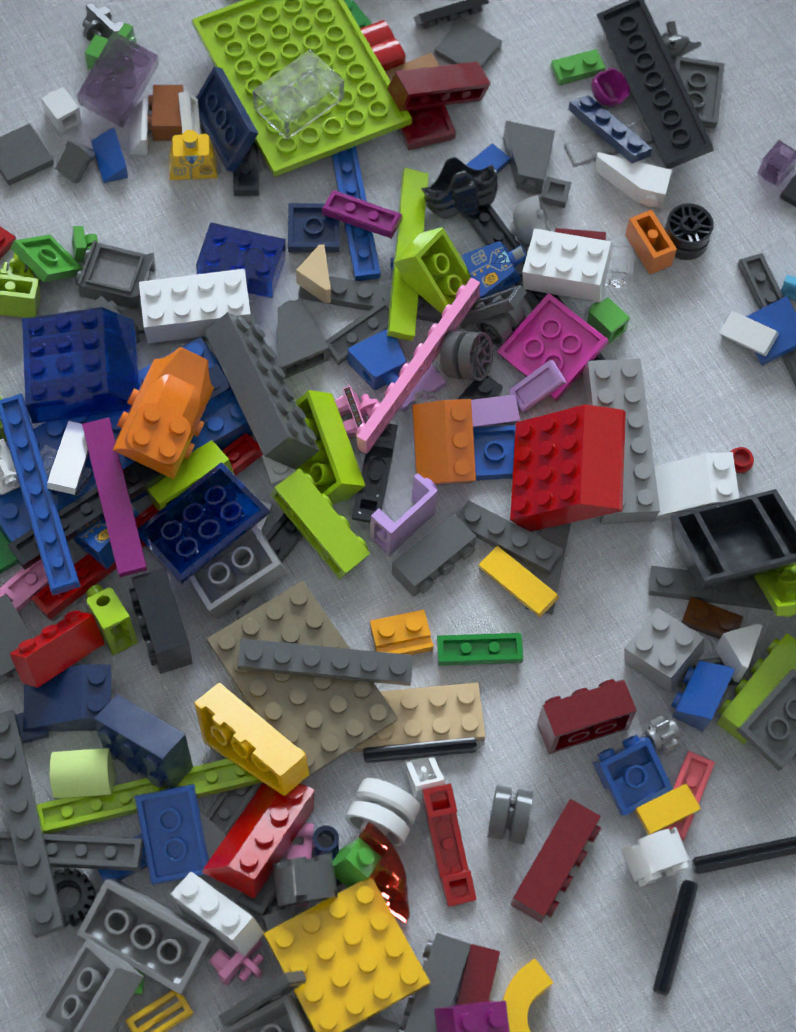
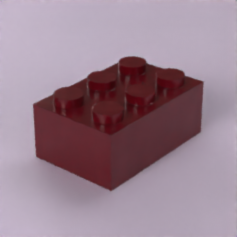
M614 679L606 680L600 683L597 688L591 690L581 688L574 691L572 696L562 699L561 696H555L546 700L545 704L542 705L537 725L548 754L629 729L637 710L625 680L622 679L616 682Z

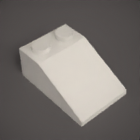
M733 452L706 453L654 466L660 512L655 519L671 518V515L739 498Z

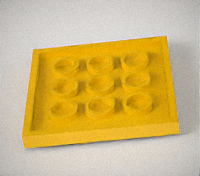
M372 876L337 894L338 897H330L264 933V937L283 973L303 970L307 981L293 991L315 1032H345L430 985L426 973Z

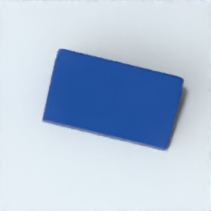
M111 128L91 140L103 183L128 178L126 163L115 128Z

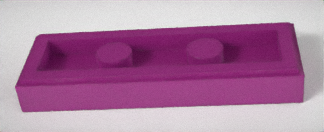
M332 190L322 208V215L391 239L403 220L401 213Z

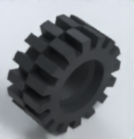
M64 868V872L61 873L57 870L54 872L57 894L66 887H73L79 891L80 898L74 907H61L65 927H67V924H71L72 927L78 926L77 922L82 921L83 923L95 900V889L88 876L84 873L82 875L79 870L74 869L73 872L69 868Z

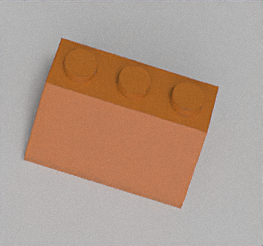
M471 399L441 400L413 404L416 474H420L424 479H430L435 485L470 484L476 481Z

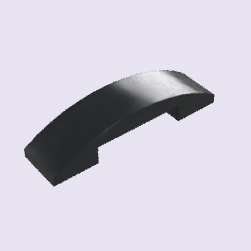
M389 423L369 452L365 454L361 474L366 486L358 491L356 495L352 520L371 523V515L378 509L382 511L398 429L396 424Z

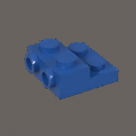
M633 735L623 740V747L614 751L613 747L601 751L597 754L599 759L592 762L604 789L609 790L620 816H625L635 811L637 807L673 790L650 738H639L638 735Z

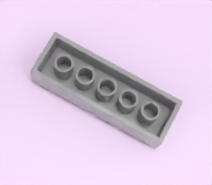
M641 358L587 361L583 371L586 404L623 409L626 412L622 511L599 516L600 524L654 521L660 512Z

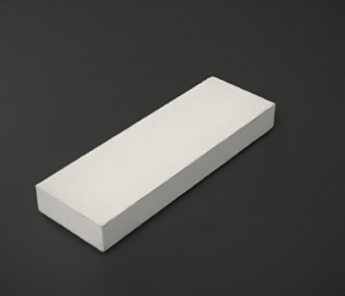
M68 421L47 482V489L75 495L89 453L82 424Z

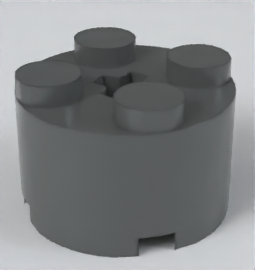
M331 854L314 856L311 859H306V857L293 858L285 862L273 864L278 906L298 905L317 900H327L330 897H338Z

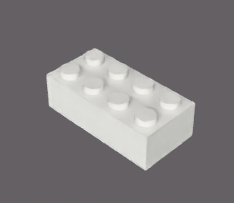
M245 269L139 282L143 325L147 344L206 336L204 331L227 312L237 317L241 316L248 323L252 324Z

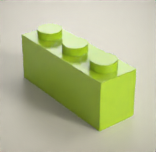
M211 440L192 452L188 460L183 458L175 479L166 476L147 489L146 493L152 504L167 520L235 477L229 459Z

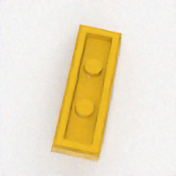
M496 546L478 564L484 573L539 618L559 599L556 592L499 546Z

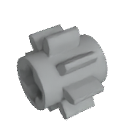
M663 716L650 721L648 725L649 730L645 731V736L650 738L655 751L661 748L663 753L666 754L676 749V745H678L677 740L681 738V733L675 721L672 719L665 721Z

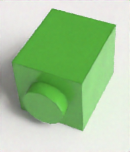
M607 297L601 303L596 302L590 307L587 323L605 336L609 341L607 345H609L627 330L630 317Z
M359 837L341 848L333 860L335 877L349 888L360 881L368 879L381 856Z

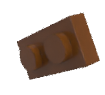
M690 597L681 623L693 630L721 639L723 633L739 629L744 616Z

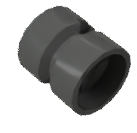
M518 304L513 310L479 321L477 328L479 332H485L489 335L493 345L502 346L512 335V331H515L526 319V315Z

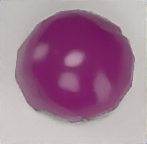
M614 68L599 72L591 82V91L594 99L602 106L615 107L629 97L630 88L626 78Z

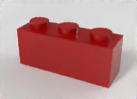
M75 610L67 613L64 619L57 624L49 625L42 629L41 634L35 638L21 642L18 645L19 648L11 652L10 656L21 682L38 688L105 643L93 614Z

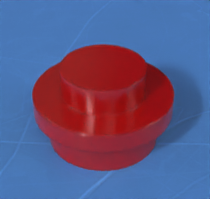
M745 447L732 449L730 452H733L735 472L746 473L751 470L754 464V457L751 451Z

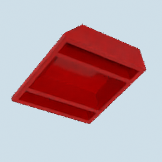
M584 404L516 422L510 520L516 525L532 532L621 512L623 506L626 412L623 409Z

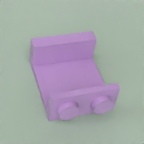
M417 473L413 480L411 499L415 505L398 521L394 523L380 509L371 515L370 539L388 556L435 514L438 493L435 484L430 479H424Z

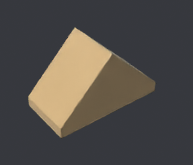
M323 244L318 245L296 269V284L324 303H331V287L325 246Z

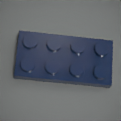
M214 66L196 96V99H198L200 123L206 134L209 135L213 147L226 171L235 172L252 143L256 140L258 131L223 69Z

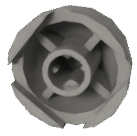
M539 195L529 197L515 207L513 221L509 222L512 235L514 237L518 236L524 245L530 246L534 229L551 231L547 222V214Z

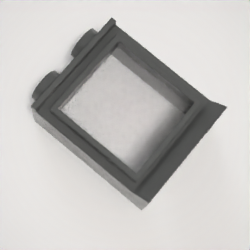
M94 240L91 249H87L85 252L83 270H79L76 276V286L79 287L80 296L97 300L102 296L107 302L113 301L118 306L130 309L142 307L139 282L149 281V271L155 272L154 252L143 254L97 243Z

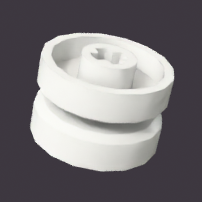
M374 778L363 779L357 791V797L360 801L351 803L345 817L346 821L356 830L374 840L391 846H403L410 832L407 823L415 822L421 809L420 803L409 793L388 782Z

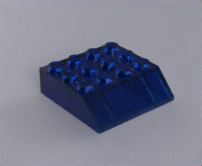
M104 307L22 318L25 405L32 424L130 410L132 405L127 403L134 388L140 389L135 322L133 319Z

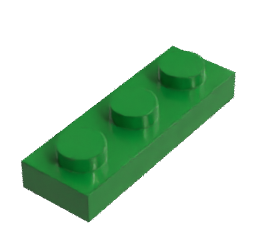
M522 634L437 635L438 666L523 663Z

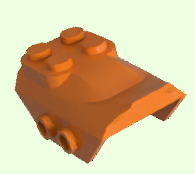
M179 347L164 358L154 359L140 389L134 388L127 403L132 405L129 412L123 411L117 423L121 430L117 436L113 451L175 479L183 458L188 460L194 448V444L190 443L193 435L198 437L204 421L200 419L214 389L209 377L208 360L182 347Z

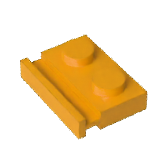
M424 609L370 620L369 625L377 652L414 655L433 651L434 649Z

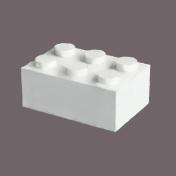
M534 229L522 272L523 288L600 302L611 261V241Z

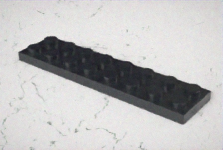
M628 0L597 13L599 24L621 72L626 78L631 94L665 168L671 169L714 151L712 142L645 1Z

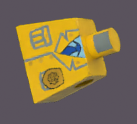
M186 130L183 135H174L172 137L169 153V180L218 178L217 155L209 135L197 134L194 130Z

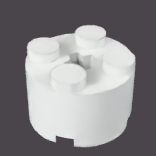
M676 827L643 837L638 840V844L631 847V844H628L621 848L634 883L638 882L640 888L656 882L657 879L662 877L661 874L663 873L668 878L689 868L688 862L690 860Z

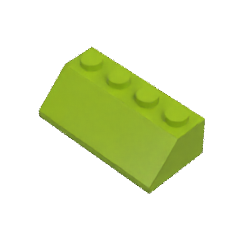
M308 390L295 402L306 416L304 420L307 426L314 432L316 436L315 442L320 451L296 470L300 468L303 473H308L313 478L317 490L321 494H325L332 504H336L350 499L366 485L333 394Z

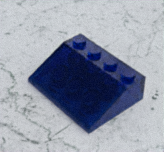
M221 462L137 530L140 541L146 550L163 568L183 584L269 515L270 511Z

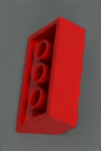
M263 782L203 868V874L255 899L273 872V864L279 863L313 812L314 789L299 783L284 796Z

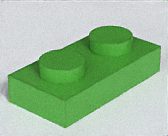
M597 49L552 60L550 66L559 86L594 77L606 69Z

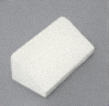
M143 98L130 114V155H147L149 131L147 122L150 112L146 98Z

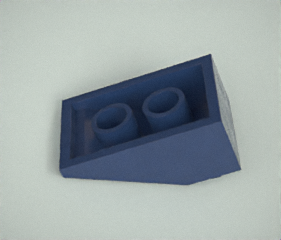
M111 664L71 666L38 688L24 684L23 731H98L94 718L111 701Z

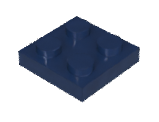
M288 203V252H313L318 245L323 244L326 253L340 252V221L322 215V208L325 203Z

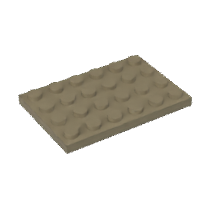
M303 580L207 638L208 645L251 709L292 744L304 751L308 759L309 776L303 781L398 720L397 715L374 682L238 670L241 638L350 649Z

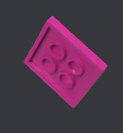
M548 293L497 350V353L525 377L549 360H554L567 381L566 384L549 395L557 402L582 374L587 361H593L609 341L600 332Z

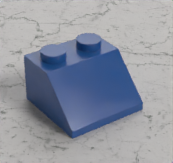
M699 661L695 668L690 666L682 681L687 683L683 693L677 692L671 704V707L675 708L672 717L703 732L712 720L735 669Z

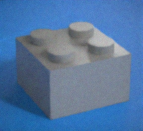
M657 608L624 648L625 664L664 690L672 693L685 677L689 667H693L704 653V637Z

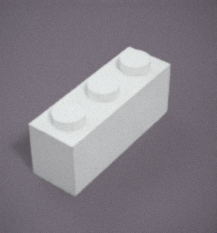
M190 872L171 893L185 913L242 956H245L264 934L253 916L193 872Z

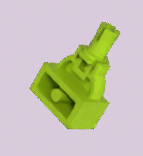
M14 253L13 259L9 262V269L8 262H4L0 270V315L36 319L41 301L39 278H35L34 272L29 267L27 269V265L20 261Z

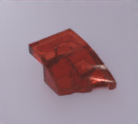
M368 822L357 838L360 837L381 856L369 877L374 880L382 896L388 899L386 903L392 914L406 923L410 918L407 876L404 866L389 839L376 826Z

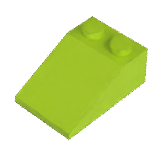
M443 227L420 233L393 261L405 282L441 314L448 304H453L459 288L462 285L466 286L472 278Z

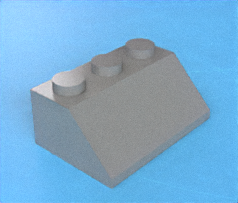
M86 939L39 1020L51 1032H111L138 988L143 976L125 960L92 940Z

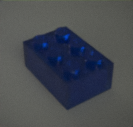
M210 222L196 263L197 275L245 269L248 293L273 299L286 257V239Z

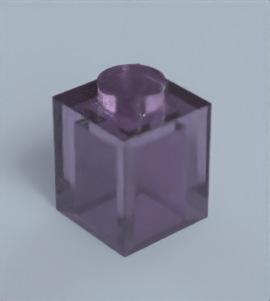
M778 140L762 159L757 174L766 181L779 186L795 167L796 150Z

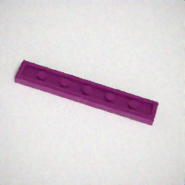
M105 418L82 424L119 577L147 571L119 454L113 451L115 438L110 419Z

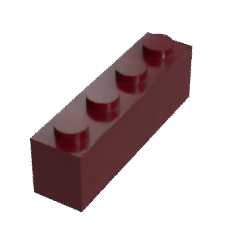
M478 61L463 62L453 65L396 71L387 90L401 112L482 101L491 82Z
M570 799L515 893L510 905L542 923L545 916L551 918L560 903L555 900L560 890L566 892L574 878L569 875L573 866H581L588 853L583 850L588 840L594 843L601 830V827L597 825L601 816Z

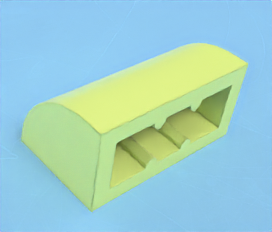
M109 748L52 752L50 759V783L54 798L112 794L116 772Z

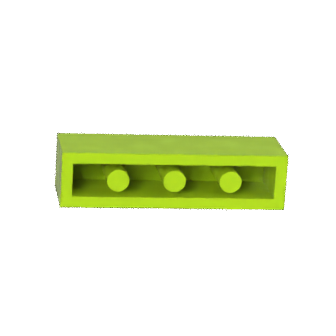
M300 468L275 486L270 493L272 499L339 580L370 555L366 542L361 537H356L351 531V526L347 519L337 514L332 508L331 500L317 490L313 478L308 473H303Z
M788 633L781 640L778 638L773 640L766 650L770 653L765 660L758 659L750 670L753 676L749 681L744 678L734 690L738 695L733 701L727 699L718 711L721 717L717 725L744 745L747 740L736 731L738 727L790 670L794 669L796 671V639Z

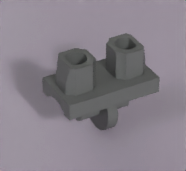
M92 3L86 5L87 15L82 23L84 27L83 36L91 41L96 34L114 41L123 23L121 21L113 23L111 21L112 15L106 7L98 9Z

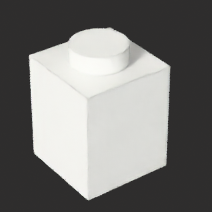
M64 87L52 91L42 98L44 112L60 134L82 123L79 107Z

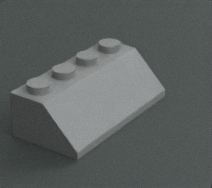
M116 878L105 880L77 932V935L85 940H92L128 962L132 967L179 994L184 992L204 964L217 939V936Z

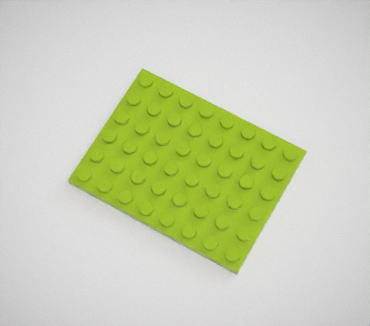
M243 0L192 19V25L215 67L223 69L257 129L258 135L255 142L274 177L412 123V118L408 111L400 112L389 94L387 88L391 81L344 0Z

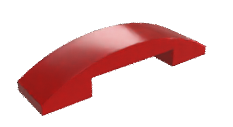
M447 783L422 789L431 843L447 906L475 901L477 898L456 812L458 811L452 784Z

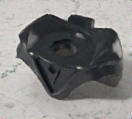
M457 157L447 159L436 181L429 187L421 188L424 193V199L427 202V208L443 219H448L458 213L462 217L477 214L479 212L478 206L490 205L495 200L498 178L494 166L489 165L481 170H476L464 164Z

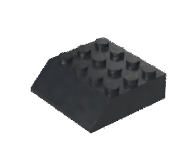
M777 489L671 515L673 542L698 590L796 565V520Z

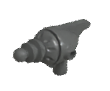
M675 21L666 23L668 33L662 34L661 37L672 60H675L676 56L682 57L701 47L702 43L700 41L691 42L687 36L678 35Z

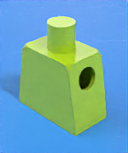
M94 585L87 591L89 598H87L86 603L112 655L114 656L137 644L138 640L130 616L112 588L103 589L101 585Z

